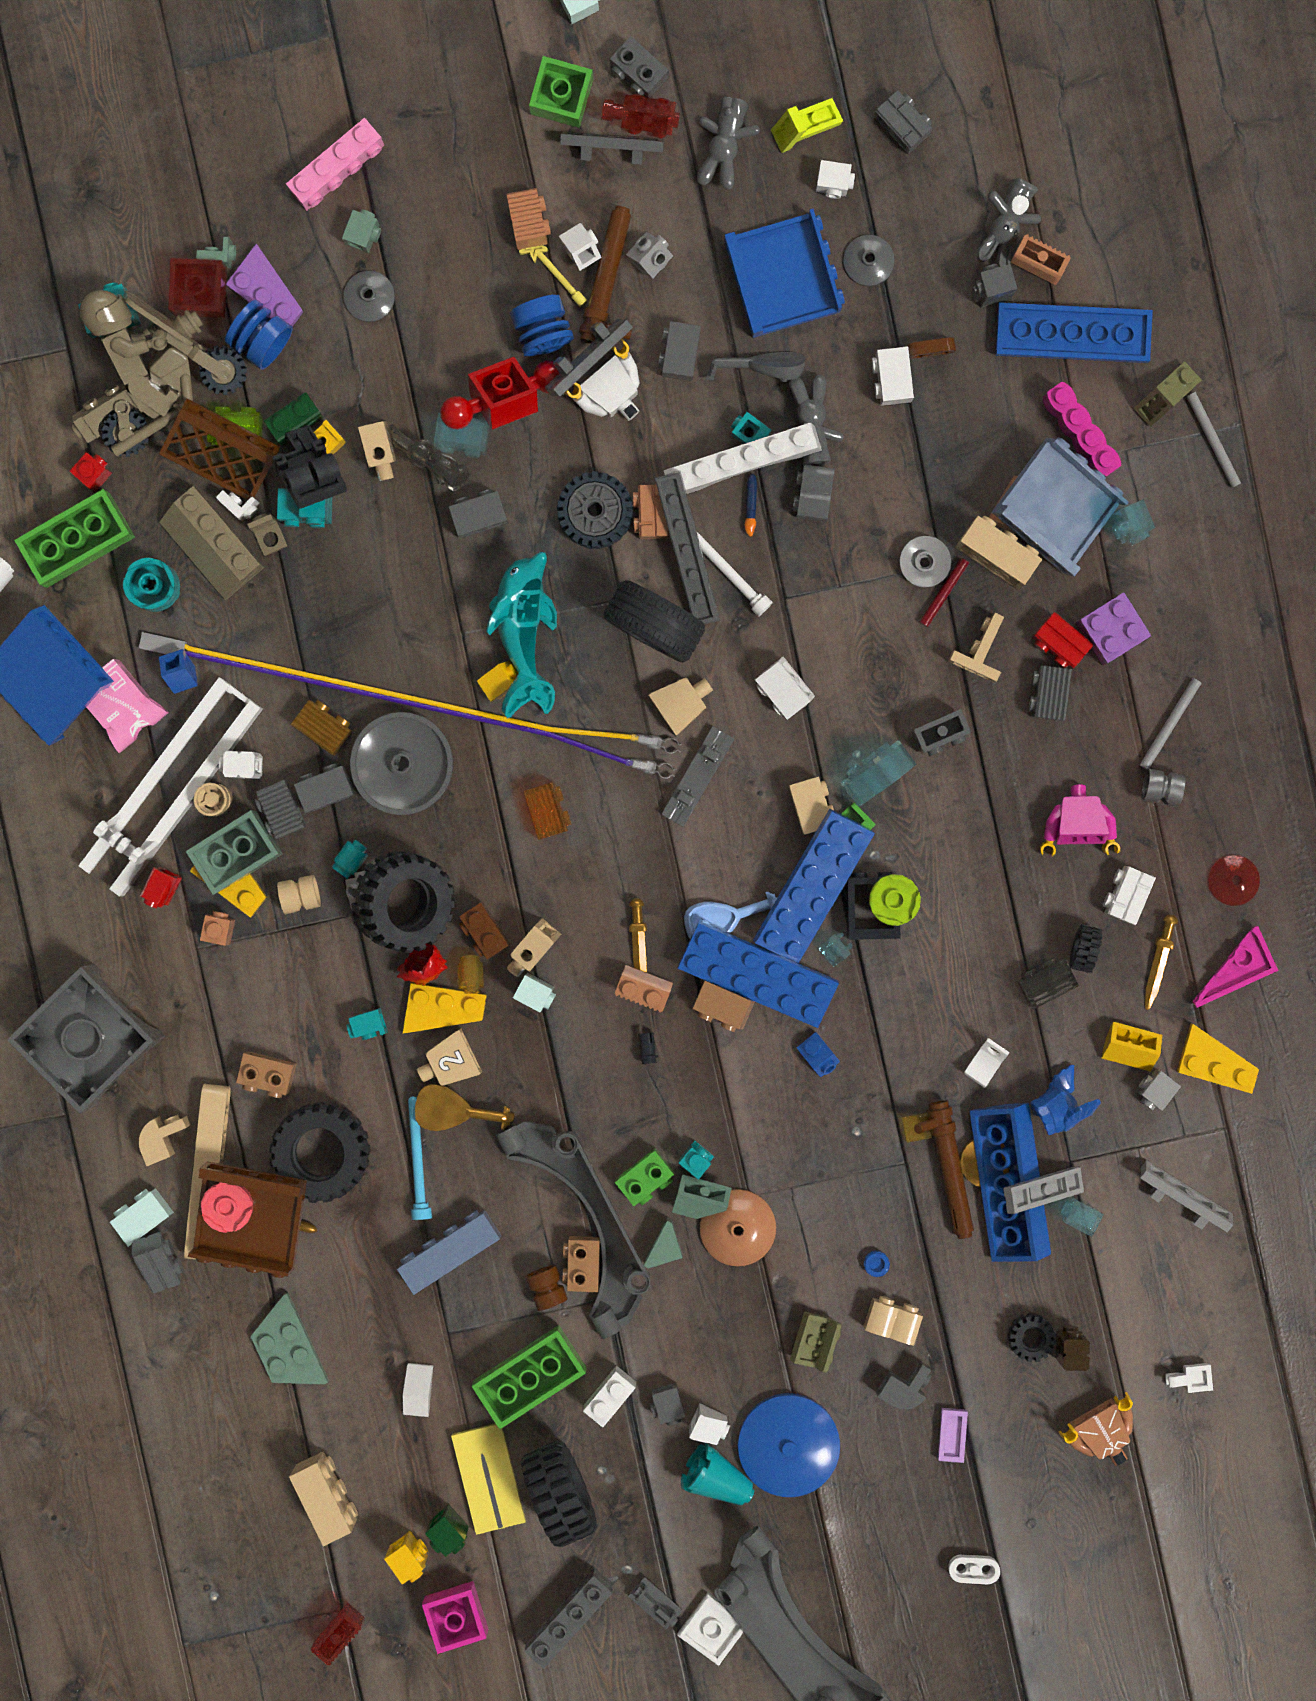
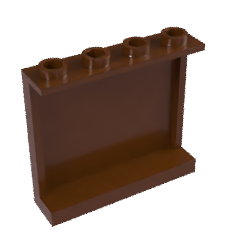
M207 1161L199 1169L198 1178L202 1179L194 1245L193 1249L188 1253V1257L196 1258V1261L201 1263L216 1262L221 1263L220 1265L226 1268L237 1266L245 1268L246 1271L251 1273L262 1271L270 1273L271 1276L277 1278L288 1277L295 1268L307 1180ZM221 1182L241 1186L250 1192L253 1200V1213L248 1223L240 1230L227 1233L219 1232L212 1229L204 1221L201 1201L205 1192L213 1184Z

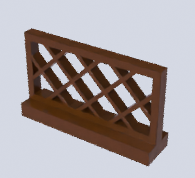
M186 398L159 455L249 500L257 494L267 472L273 464V456L277 455L280 447ZM181 420L192 425L194 433L183 435L179 427ZM210 434L216 438L218 445L206 447L202 436ZM197 437L201 449L189 451L185 440ZM180 442L184 453L176 454L168 450V447L172 443ZM225 448H237L241 457L229 459ZM221 450L225 461L213 463L209 452ZM204 454L208 465L199 466L195 464L192 456ZM258 459L264 462L265 466L261 470L253 471L249 460ZM244 462L248 473L236 475L232 464ZM227 466L231 477L222 478L218 476L215 468ZM250 478L254 486L252 491L249 492L242 488L238 480Z

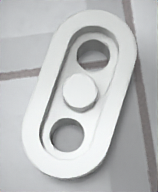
M956 1555L948 1564L950 1576L959 1583L992 1584L1000 1576V1567L997 1561L990 1556ZM959 1564L965 1565V1569L962 1571H958L956 1567ZM989 1565L991 1568L988 1572H983L982 1567Z

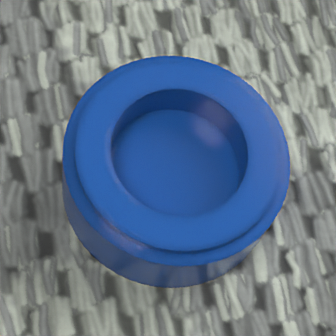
M874 1250L865 1256L864 1268L869 1275L881 1277L888 1272L890 1262L885 1253Z

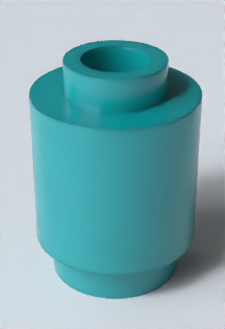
M354 840L353 843L347 841L335 857V863L332 868L348 879L351 874L354 875L368 857V854L365 853L367 848L357 840Z

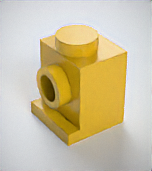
M327 420L314 431L318 439L326 438L325 447L327 454L336 453L346 444L345 440Z

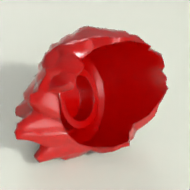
M426 943L424 950L416 951L413 949L412 953H409L404 963L397 968L400 973L396 977L402 978L404 981H411L416 983V985L422 984V986H425L431 980L437 979L440 973L448 968L445 965L447 960L443 959L436 945Z

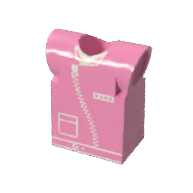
M112 659L103 669L114 682L109 688L100 691L87 708L106 729L113 746L121 753L136 740L141 728L148 725L154 726L169 712L149 697L120 660Z

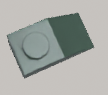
M682 1175L672 1213L699 1219L727 1211L732 1188Z

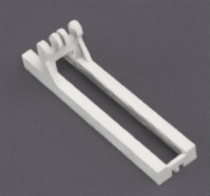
M219 677L118 814L108 822L101 821L96 826L93 833L99 839L80 863L79 867L90 874L109 847H115L119 853L129 857L130 862L110 887V890L119 897L124 896L194 803L196 790L201 785L208 783L217 772L220 756H223L225 751H232L263 708ZM226 691L234 694L245 702L246 706L142 846L135 848L130 844V839L127 837L122 838L123 834L121 831Z

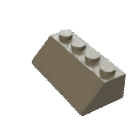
M194 486L171 505L159 522L225 600L265 568L203 494Z

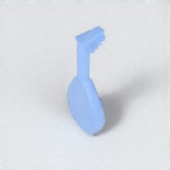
M766 892V900L739 909L717 902L694 904L688 908L684 915V924L689 939L691 938L698 921L730 934L741 918L771 909L777 898L775 894Z

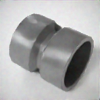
M1148 769L1142 786V801L1158 803L1162 800L1164 805L1179 807L1185 790V775L1170 772L1169 775L1165 776L1163 771Z

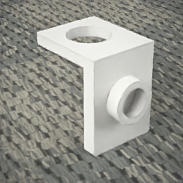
M988 1038L964 1074L985 1088L1009 1052ZM990 1047L994 1048V1049L997 1050L999 1053L993 1051Z

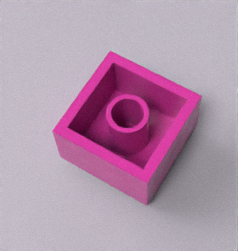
M474 1581L424 1597L422 1607L437 1654L487 1639L489 1629Z

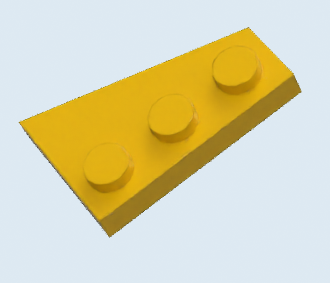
M193 866L190 872L204 882L196 867ZM252 874L218 892L249 917L255 914L267 898Z
M1190 1024L1177 1072L1252 1094L1259 1069L1194 1024Z

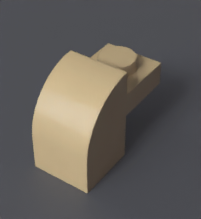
M178 1114L164 1120L165 1125H163L159 1116L144 1126L139 1137V1148L146 1166L175 1154L168 1135L189 1127L191 1124L187 1116L179 1118Z

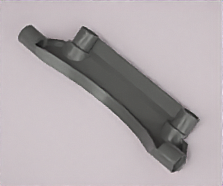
M526 1120L499 1132L495 1136L507 1159L530 1163L554 1174L579 1196L590 1212L601 1241L603 1270L599 1292L589 1316L601 1339L614 1335L622 1329L621 1327L630 1323L642 1300L641 1294L645 1293L650 1287V1274L643 1265L578 1136L572 1131H563L557 1134L552 1126ZM570 1137L573 1139L575 1146L570 1150H565L560 1144L561 1139ZM635 1275H642L645 1277L646 1283L640 1287L635 1286L632 1283V1278Z
M759 1526L746 1531L739 1538L731 1561V1566L735 1571L730 1572L715 1588L714 1594L796 1701H892L879 1683L845 1662L818 1637L802 1617L787 1591L780 1570L778 1550Z

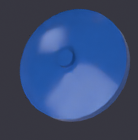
M785 1393L764 1399L747 1414L739 1431L738 1452L745 1473L755 1485L776 1496L798 1497L815 1491L832 1475L839 1459L840 1439L835 1422L822 1405L803 1395Z

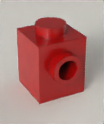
M87 452L70 470L76 478L94 492L112 474L106 468L108 463L98 454L92 456Z

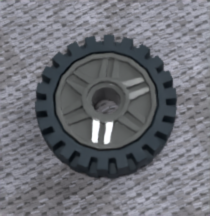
M592 471V473L586 472L578 477L576 476L566 484L559 497L557 514L560 526L569 539L582 547L602 549L618 542L626 534L633 517V505L629 492L617 478L604 472ZM594 504L602 507V513L596 517L588 513L589 507Z

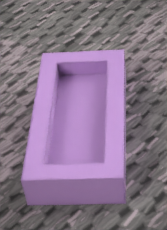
M941 1408L938 1461L964 1463L967 1410Z

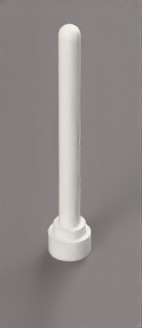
M697 532L702 552L751 601L750 605L753 607L751 610L758 617L762 615L773 602L766 595L763 596L761 593L758 595Z

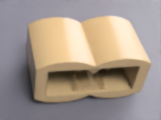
M880 1296L879 1299L872 1298L863 1327L865 1331L914 1346L923 1315L918 1312L919 1308L907 1303H904L903 1307L894 1304L893 1299Z

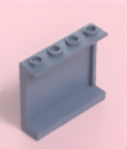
M1059 437L1057 439L1046 438L993 509L992 513L1026 543L1036 549L1040 555L1061 573L1075 576L1081 569L1076 563L1119 504L1127 505L1129 502L1123 497L1124 493L1118 487L1110 486L1105 481L1106 477L1096 469L1092 470L1087 465L1088 461L1083 456L1077 453L1074 454L1069 450L1070 445L1065 440Z

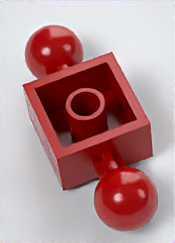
M515 357L468 374L469 393L472 399L467 400L460 396H453L445 400L440 409L443 423L451 429H463L470 424L473 414L481 412L493 430L538 412L537 389L548 393L544 387L559 374V371L553 365L554 361L546 360L539 363L533 372V376L530 377L526 375Z

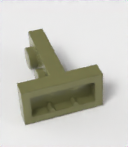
M1183 362L1133 409L1151 427L1202 380L1186 362Z

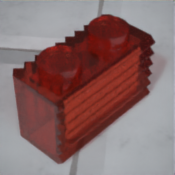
M347 1603L316 1638L310 1650L327 1666L331 1665L339 1654L342 1653V1650H345L349 1642L355 1638L359 1630H362L365 1617Z

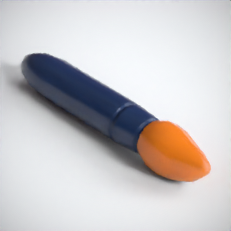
M753 473L750 474L747 482V519L744 524L746 533L749 536L753 535L756 527L757 479Z

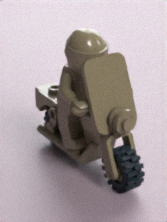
M95 290L87 294L80 305L79 311L83 324L93 335L101 336V340L123 381V384L119 386L115 384L109 387L104 392L105 395L99 399H90L83 405V409L72 415L74 424L71 427L79 439L84 437L87 443L100 437L99 424L103 419V424H101L102 438L104 444L109 447L112 453L114 452L116 456L125 454L126 457H129L131 453L136 455L139 453L138 450H143L145 443H148L149 436L176 420L186 398L193 401L188 357L199 364V374L203 384L206 385L208 390H213L215 394L219 395L220 392L223 395H228L227 392L230 391L234 393L236 392L235 389L241 388L243 386L242 382L246 380L247 368L245 362L234 348H227V345H222V347L216 345L213 346L214 349L210 350L191 339L194 333L198 332L199 334L202 332L200 326L204 325L195 311L190 313L189 310H186L183 316L180 317L178 315L175 322H173L127 290L123 297L121 294L114 295L106 290ZM127 304L152 321L147 325V328L142 330L139 327L128 331L127 326L132 323V314ZM151 335L152 339L146 341L145 336ZM153 347L160 351L148 362L149 376L141 354L148 352L149 348ZM130 404H132L134 407H136L137 409H139L140 412L143 411V412L146 413L148 416H146V417L144 418V416H143L142 414H139V413H138V410H136V409H134V408H133V410H130Z

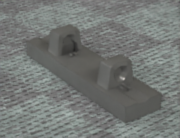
M562 132L560 145L581 146L580 160L591 161L592 147L632 150L631 164L641 165L643 151L663 152L664 139Z
M616 319L608 328L601 322L593 324L589 329L596 339L571 363L561 356L553 362L559 374L544 387L552 396L560 397L633 328L628 320Z
M712 726L662 812L663 816L684 827L733 743L734 738Z

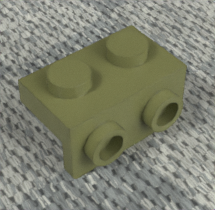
M804 1312L790 1361L794 1364L814 1367L821 1372L827 1373L833 1361L836 1343L840 1338L841 1324L828 1316Z

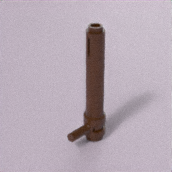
M616 206L615 210L611 212L601 252L602 258L599 260L588 308L584 309L582 318L585 320L584 324L580 325L579 333L581 334L580 340L585 343L591 344L596 339L589 329L593 324L601 322L606 328L611 325L607 323L609 318L607 312L631 220L630 209L623 206ZM630 330L623 338L629 340L631 337L632 330Z
M948 1100L932 1102L928 1104V1120L915 1124L914 1131L917 1134H921L931 1130V1135L935 1137L953 1232L957 1235L958 1239L972 1237L974 1228L954 1133L956 1125L955 1121H952L951 1115H953L952 1106H949Z

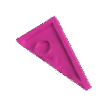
M1253 926L1194 998L1192 1002L1196 1008L1278 971L1258 926Z

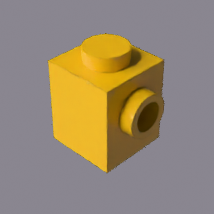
M509 660L495 666L478 679L477 682L490 702L506 695L519 673Z

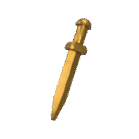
M634 898L629 904L632 907L633 923L629 926V932H632L634 968L647 973L645 948L647 925L643 922L642 918L644 902L639 898Z
M1166 915L1163 918L1165 924L1162 935L1156 938L1154 943L1157 945L1146 986V1010L1150 1009L1159 991L1169 950L1174 948L1171 938L1174 926L1178 924V919L1174 915Z

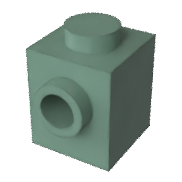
M363 209L360 212L352 210L342 237L345 245L366 253L370 252L373 242L377 243L381 234V228H379L375 214Z

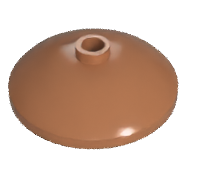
M731 1190L727 1211L701 1218V1239L706 1250L719 1262L730 1266H746L760 1260L770 1250L776 1235L775 1217L767 1202L757 1194L747 1190ZM737 1226L743 1228V1233L740 1235H736L733 1232Z

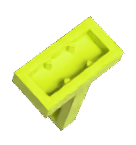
M831 98L798 111L796 106L787 109L771 129V132L781 153L790 150L800 140L839 126L843 119Z

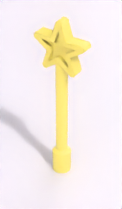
M541 245L519 250L520 255L530 254L534 263L538 257L572 295V299L580 308L587 303L588 300L580 291H576L543 254L548 252L547 247Z

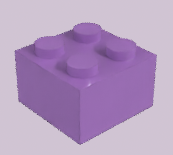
M1125 593L1118 595L1076 622L1084 637L1094 644L1092 649L1102 665L1111 662L1151 636Z

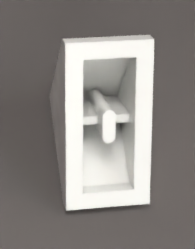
M408 1363L403 1390V1415L429 1417L433 1365Z

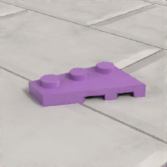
M256 244L226 285L249 303L253 300L260 301L263 304V308L266 307L271 310L270 319L280 316L293 327L303 314V310Z

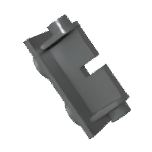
M646 1577L628 1595L630 1599L665 1629L669 1626L673 1627L678 1621L677 1617L683 1611Z

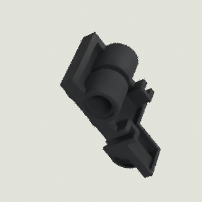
M310 425L286 433L289 453L284 455L280 453L273 456V469L276 476L281 478L299 509L347 492L346 483L341 477L334 455L326 453L325 445L322 444L321 439L317 438Z

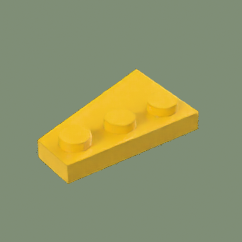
M411 983L403 1034L482 1021L487 995Z

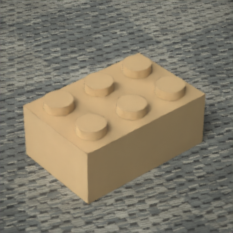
M977 516L955 548L1019 590L1027 583L1042 561L1038 557L1039 552L1029 545L1024 547L1016 542L1018 538L1011 532L1005 530L1003 533L995 527L996 523L989 517L983 516L981 518Z
M324 1451L296 1464L289 1476L323 1546L350 1534L358 1516L354 1503H349L345 1495L347 1490L344 1482L341 1479L338 1480L334 1473L336 1468L330 1456L326 1457Z

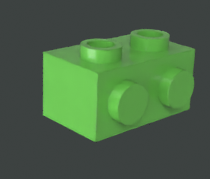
M654 1148L617 1177L615 1183L633 1206L638 1203L642 1206L653 1197L651 1193L659 1187L662 1190L673 1181L671 1177L674 1175V1171L657 1149Z

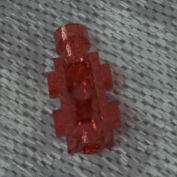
M640 94L625 96L624 104L614 103V100L604 99L601 120H622L621 128H626L630 134H640L642 131L652 132V135L656 138H664L667 135H672L673 128L678 129L680 113L675 112L676 102L666 98L653 99L646 98Z

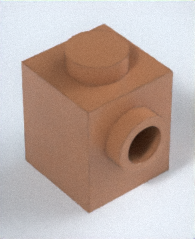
M213 911V915H205L200 941L223 946L230 945L235 920L229 919V914Z

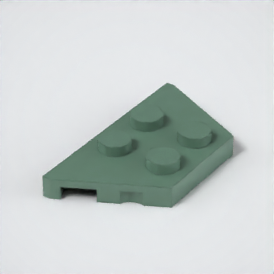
M287 1292L250 1337L272 1383L326 1384L329 1382V1379L289 1292Z

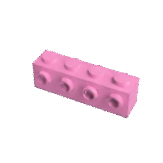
M363 118L286 183L287 187L306 211L311 207L317 206L326 194L336 190L343 180L350 174L356 173L364 162L379 154L384 146L381 136Z

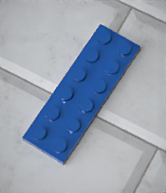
M999 303L995 356L1149 363L1153 310Z
M829 808L754 937L753 941L755 944L799 963L875 834L873 830Z
M698 921L678 964V969L816 1028L819 1027L839 985V981L700 921Z

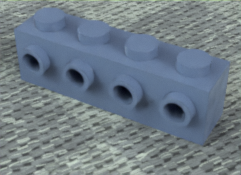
M477 1210L464 1218L466 1222L461 1226L457 1227L456 1224L450 1226L443 1231L444 1237L437 1241L435 1238H432L421 1246L423 1250L416 1255L410 1252L400 1259L402 1264L399 1265L397 1270L413 1295L500 1240L501 1234L485 1210L481 1213Z

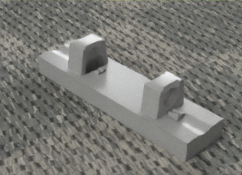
M1146 1160L1142 1165L1140 1178L1153 1186L1150 1191V1198L1157 1202L1165 1194L1196 1213L1193 1218V1224L1200 1229H1203L1209 1221L1226 1232L1233 1226V1214L1151 1162Z
M1070 1167L1004 1187L1008 1214H1016L1084 1192L1080 1167Z

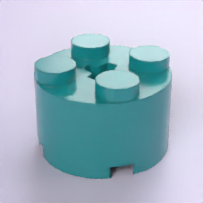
M142 558L133 562L127 569L128 571L123 580V589L126 597L134 605L146 611L159 612L169 608L179 598L180 581L175 570L168 564L154 558ZM150 580L156 582L153 590L147 588L151 585Z

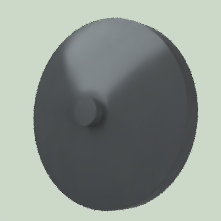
M406 712L387 714L368 724L357 737L350 759L352 779L361 796L373 807L396 815L415 814L435 804L443 796L450 784L454 764L450 744L443 732L428 719Z

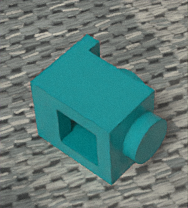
M748 412L743 417L739 415L731 425L733 429L731 436L742 444L768 437L772 431ZM746 429H752L754 435L752 437L745 436L744 431Z
M381 1008L350 1017V1023L346 1024L351 1039L361 1036L363 1041L376 1037V1031H379L380 1035L388 1032Z
M694 1140L678 1161L681 1166L699 1179L711 1165V1160L714 1156Z

